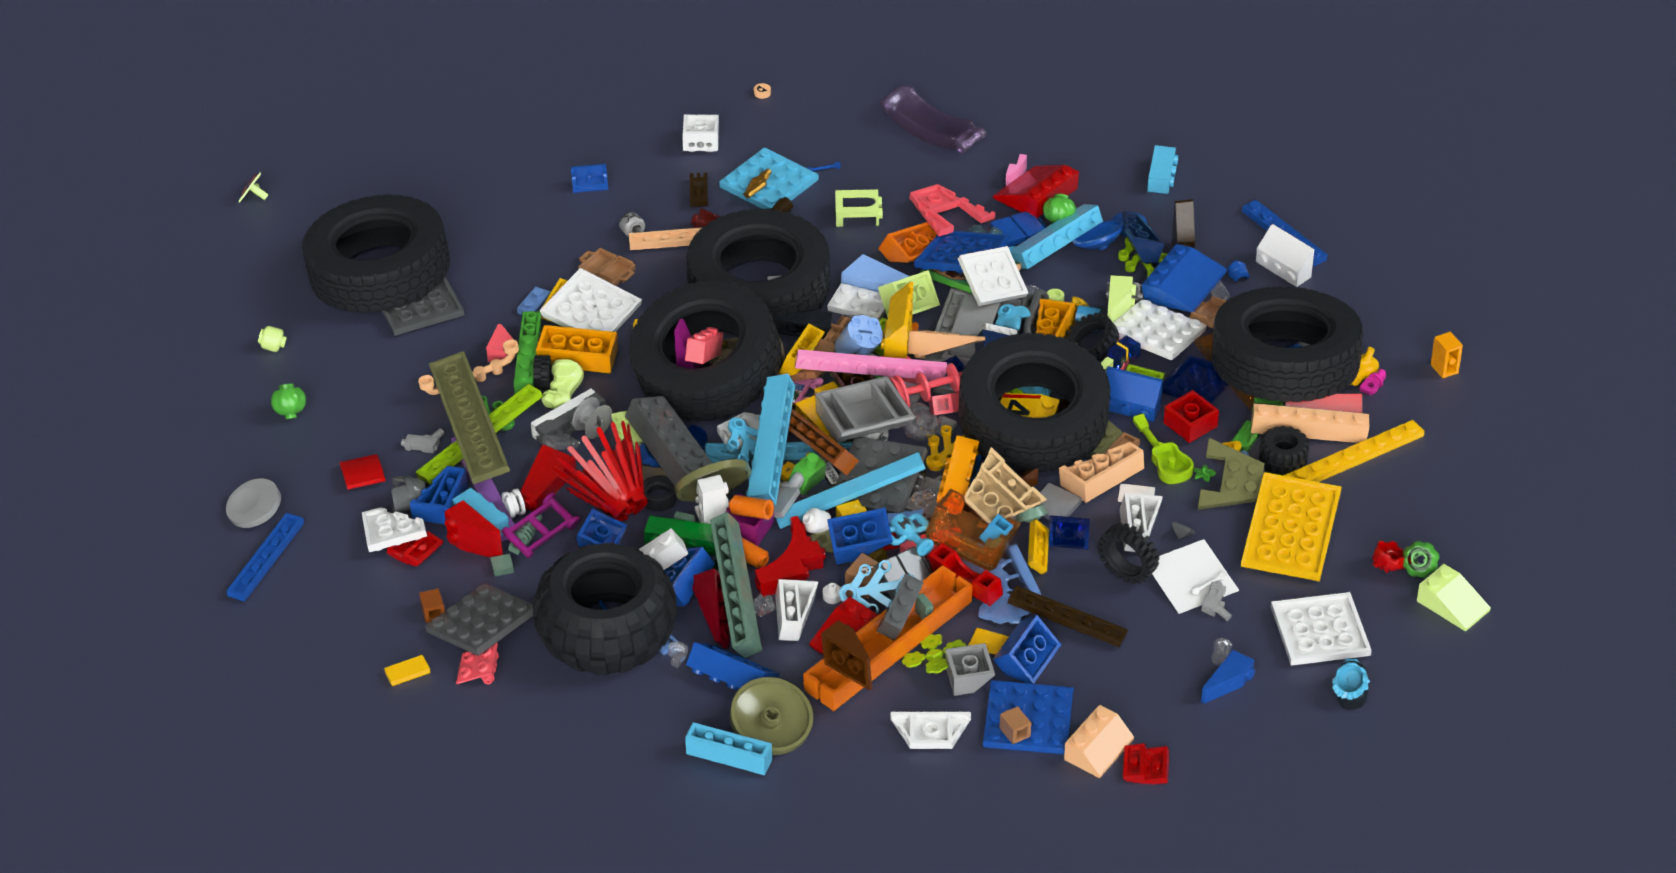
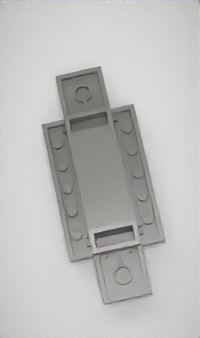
M951 288L935 331L978 336L985 323L993 324L1001 306L1005 304H1012L1014 307L1020 306L1021 300L1012 299L978 306L973 293ZM975 343L933 355H926L924 361L947 362V365L953 363L958 373L962 372L967 362L976 352ZM949 383L933 388V392L957 393L953 391Z

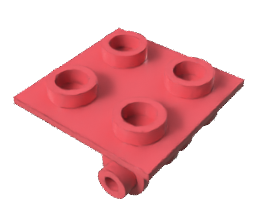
M495 643L479 656L469 651L462 653L456 684L480 677L485 684H491L495 679L494 673L496 672L497 659L499 658L497 652L498 643Z

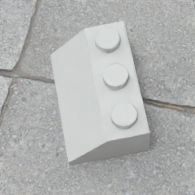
M1272 224L1257 247L1256 262L1298 287L1311 278L1314 249Z

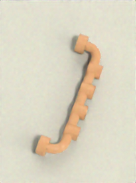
M510 339L503 343L504 352L508 354L505 358L501 360L494 359L487 366H477L474 368L472 373L477 382L486 380V374L492 372L494 375H499L503 372L502 367L511 363L515 354L519 351L516 340ZM424 375L419 378L418 382L421 390H424L429 395L439 394L438 388L434 387L432 376Z

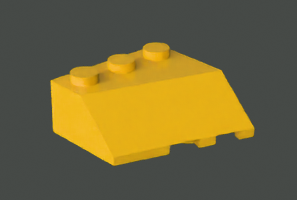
M913 282L906 284L890 298L888 320L885 321V329L883 330L881 341L884 357L907 358L909 331H912Z

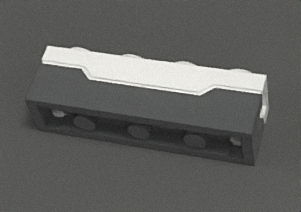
M593 389L581 393L532 421V437L541 445H553L577 431L572 426V419L576 408L582 401L589 397H595L599 400L600 406L605 405V399Z

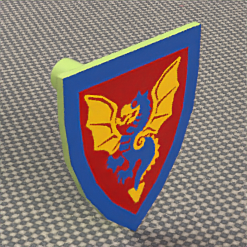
M257 171L248 180L239 196V202L249 190L263 200L267 198L268 194L260 189L259 184L255 183L261 175L260 171Z

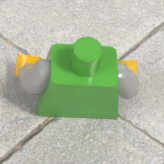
M814 452L806 453V456L801 458V461L794 466L789 480L780 481L779 487L799 488L800 494L798 497L801 498L821 482L825 477L827 461Z

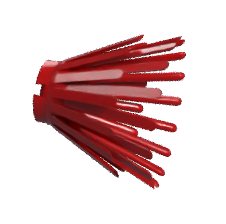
M624 421L621 422L624 435L622 441L620 440L615 423L611 422L610 424L616 441V446L613 450L602 428H597V433L606 450L602 451L601 455L608 468L586 436L581 437L603 473L592 460L586 462L572 446L568 447V451L584 469L582 471L576 470L562 457H558V461L573 474L567 475L558 467H552L558 472L553 473L555 476L576 489L567 487L566 489L570 491L569 493L612 515L614 519L620 522L628 520L627 515L631 513L635 516L648 504V499L644 495L640 446L638 447V442L635 443V455L630 426L628 423L626 430Z

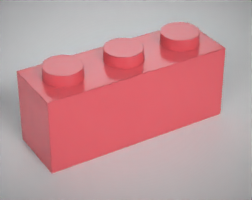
M707 327V329L701 330V332L689 337L685 361L704 364L721 355L724 332H719L717 328Z

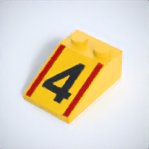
M1005 393L1000 401L1005 408L1013 413L1032 418H1042L1057 414L1060 402L1059 399L1043 394Z

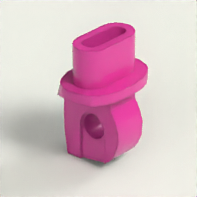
M1380 369L1377 373L1373 372L1361 384L1360 391L1368 395L1375 394L1379 387L1383 386L1386 372Z

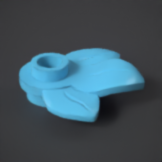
M1005 304L998 310L999 317L995 325L1019 330L1021 318L1031 316L1030 311L1024 306L1014 307L1012 304Z

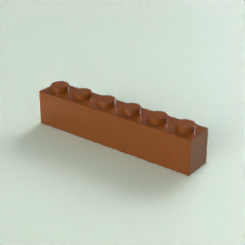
M794 409L791 410L788 431L847 476L859 460Z

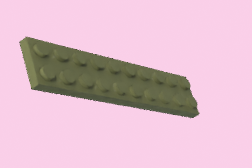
M462 351L429 363L472 483L483 482L509 472V466L465 352Z

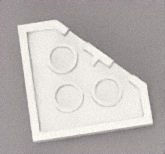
M382 507L362 512L369 552L379 551L383 548L427 537L425 524L421 518L411 519L407 514L396 511L390 513Z

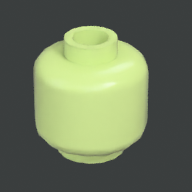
M266 326L265 329H261L258 343H260L262 349L278 352L280 347L284 348L287 337L283 336L284 332L282 329Z

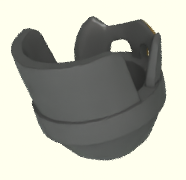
M410 476L392 477L394 485L391 491L394 504L392 513L395 511L400 513L411 511L410 502L413 499L416 500L421 495V491L426 487L425 481Z

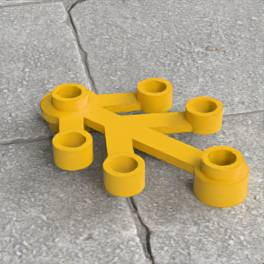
M944 425L941 427V436L943 437L944 450L941 453L938 452L939 437L937 435L928 437L931 455L926 458V465L931 471H940L946 464L947 457L952 455L955 442L951 444V426Z

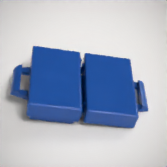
M1025 211L1012 215L1011 218L1008 216L992 221L990 228L993 232L991 231L989 234L1008 235L1009 242L1006 246L1011 247L1026 241L1048 226L1040 217L1036 218Z

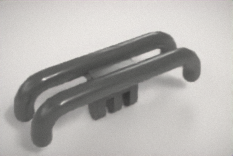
M1038 289L1034 295L1028 294L1021 300L1020 306L1026 307L1031 314L1027 318H1021V323L1024 322V333L1032 334L1037 331L1038 313L1036 310L1040 298L1049 299V295L1045 290Z

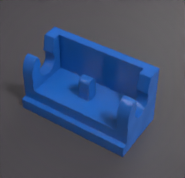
M606 164L571 167L573 193L608 190Z

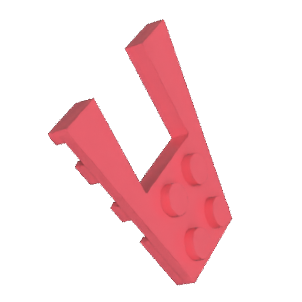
M939 184L910 192L909 199L938 236L954 231V226L938 213L960 207L980 223L995 219V212L991 211L989 213L984 210L985 207L979 204L974 206L969 203V199L965 197L958 198L955 196V192Z

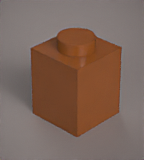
M439 588L419 593L420 606L426 623L445 613Z

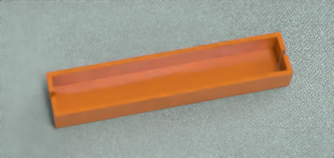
M942 565L922 581L924 583L919 594L924 593L933 604V612L922 620L915 612V601L901 632L895 640L877 632L886 610L856 632L870 658L872 681L916 647L927 636L935 632L972 602L973 585L960 576L956 578L954 572ZM824 658L803 674L804 691L817 700L820 698V702L833 711L864 688L825 665Z

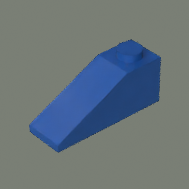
M1232 650L1203 686L1201 702L1204 704L1243 687L1248 680H1252L1255 674L1254 659Z

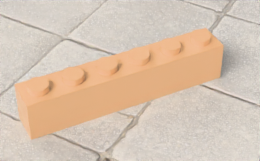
M1254 403L1251 416V433L1264 434L1268 429H1273L1276 426H1290L1293 429L1301 430L1300 433H1304L1308 439L1360 443L1367 440L1369 414Z

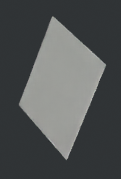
M1204 539L1159 556V565L1152 573L1179 614L1201 606L1205 596L1209 593L1210 585L1200 590L1198 594L1192 593L1193 587H1199L1218 577L1222 572L1227 574L1224 580H1219L1223 586H1226L1224 596L1239 591Z

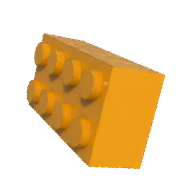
M544 325L536 348L537 356L550 355L551 368L556 360L569 359L577 362L584 371L611 373L618 352L617 332Z

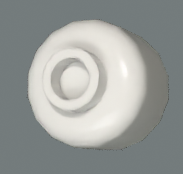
M811 508L803 516L806 531L816 534L829 530L827 519H831V516L826 511Z

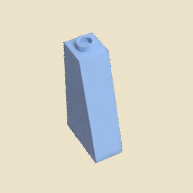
M863 254L841 273V283L879 292L878 287L910 276Z

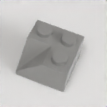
M986 643L945 649L946 663H948L946 671L954 696L974 693L995 676Z

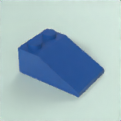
M886 507L827 519L836 565L853 562L861 553L868 555L893 542Z

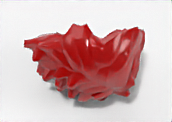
M1393 540L1390 542L1379 541L1372 556L1374 561L1372 564L1376 568L1379 567L1380 570L1383 569L1385 573L1405 569L1403 567L1404 550L1398 547L1397 542Z

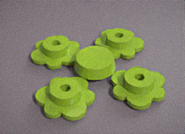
M930 634L920 642L923 649L927 648L930 651L926 655L920 654L919 651L907 653L902 660V664L908 668L916 667L926 658L928 661L926 672L937 674L948 668L946 659H943L945 649L963 647L966 644L962 643L961 640H955L947 643L942 651L941 649H935L938 645L942 644V636L940 634Z

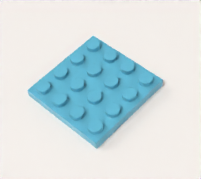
M764 147L719 181V187L761 209H771L779 198L787 197L792 201L819 179L817 173ZM767 168L770 169L772 173L766 181L767 185L750 198H746L743 194L751 179L759 176Z

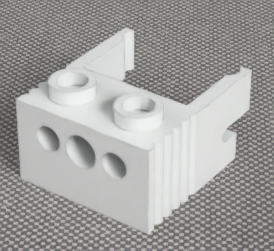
M684 115L683 151H718L719 115Z

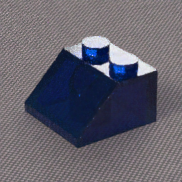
M1050 515L1049 546L1088 550L1091 519Z

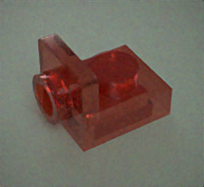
M701 208L698 214H694L691 219L692 228L707 226V223L712 220L715 221L720 216Z

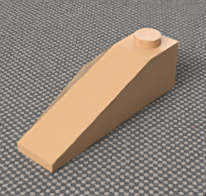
M927 330L909 331L908 354H915L914 358H926V355H933L985 341V337Z

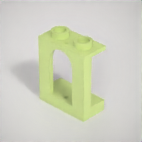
M878 189L835 190L836 227H843V218L876 217V226H879V219H882V208H879L882 207V197H878ZM868 197L875 200V204L868 207H843V198Z

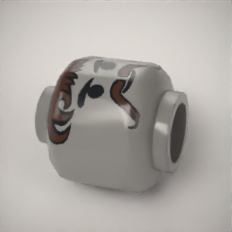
M627 212L621 217L619 227L629 237V233L644 232L645 222L637 213Z

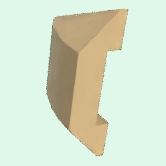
M991 448L976 478L972 481L963 501L989 525L997 514H1000L1005 519H1009L1047 501V499L1034 487L1031 488L1005 464V460Z

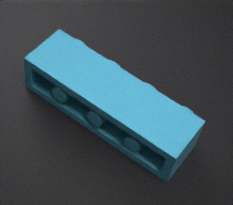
M694 722L685 737L686 754L762 775L766 774L772 762V743Z

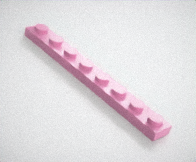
M798 350L795 368L890 377L899 375L901 378L916 379V374L921 372L927 380H935L945 377L947 362Z

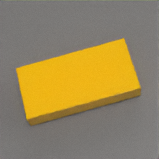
M423 655L386 667L384 671L391 686H395L429 674L430 668Z

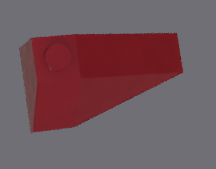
M711 569L693 575L694 583L692 588L715 642L724 649H727L730 643V631L720 574L716 569Z

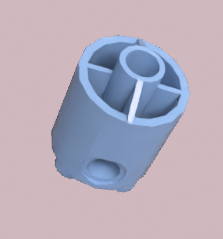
M865 315L854 316L835 341L834 348L836 353H857L858 355L873 353L883 337L879 320Z

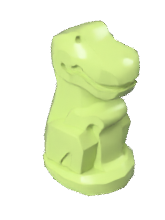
M556 360L552 364L551 372L554 378L550 383L551 390L545 391L542 395L543 397H541L545 407L555 409L570 401L572 394L583 381L584 370L573 360Z

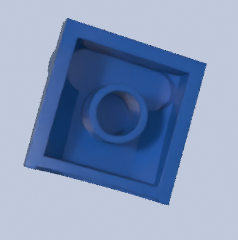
M592 508L577 534V544L580 547L603 543H616L618 545L628 525Z

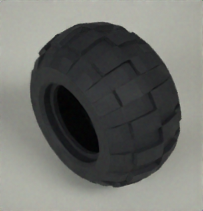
M616 543L582 546L573 552L561 556L542 575L533 602L535 628L547 650L556 659L565 662L566 665L577 671L593 672L596 675L627 672L632 670L633 667L643 665L652 659L663 645L665 646L669 640L677 617L675 590L662 565L649 555H644L637 548L616 545ZM599 600L623 603L619 607L606 610L586 608L589 605L599 603Z

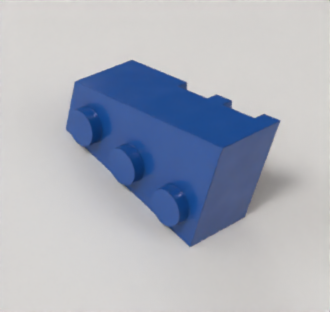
M447 466L432 480L433 484L427 489L424 488L421 491V495L416 500L413 499L410 502L412 519L418 517L425 522L445 524L444 511L453 506L452 499L465 492L468 487L466 468Z

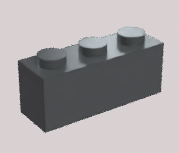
M907 573L904 575L894 592L877 632L892 640L897 638L924 582Z

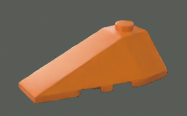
M925 222L888 234L878 249L889 262H912L917 259L937 234L929 223Z

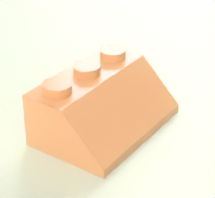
M1099 705L1065 742L1064 760L1100 778L1122 754L1124 746L1130 745L1134 740V736L1117 713Z

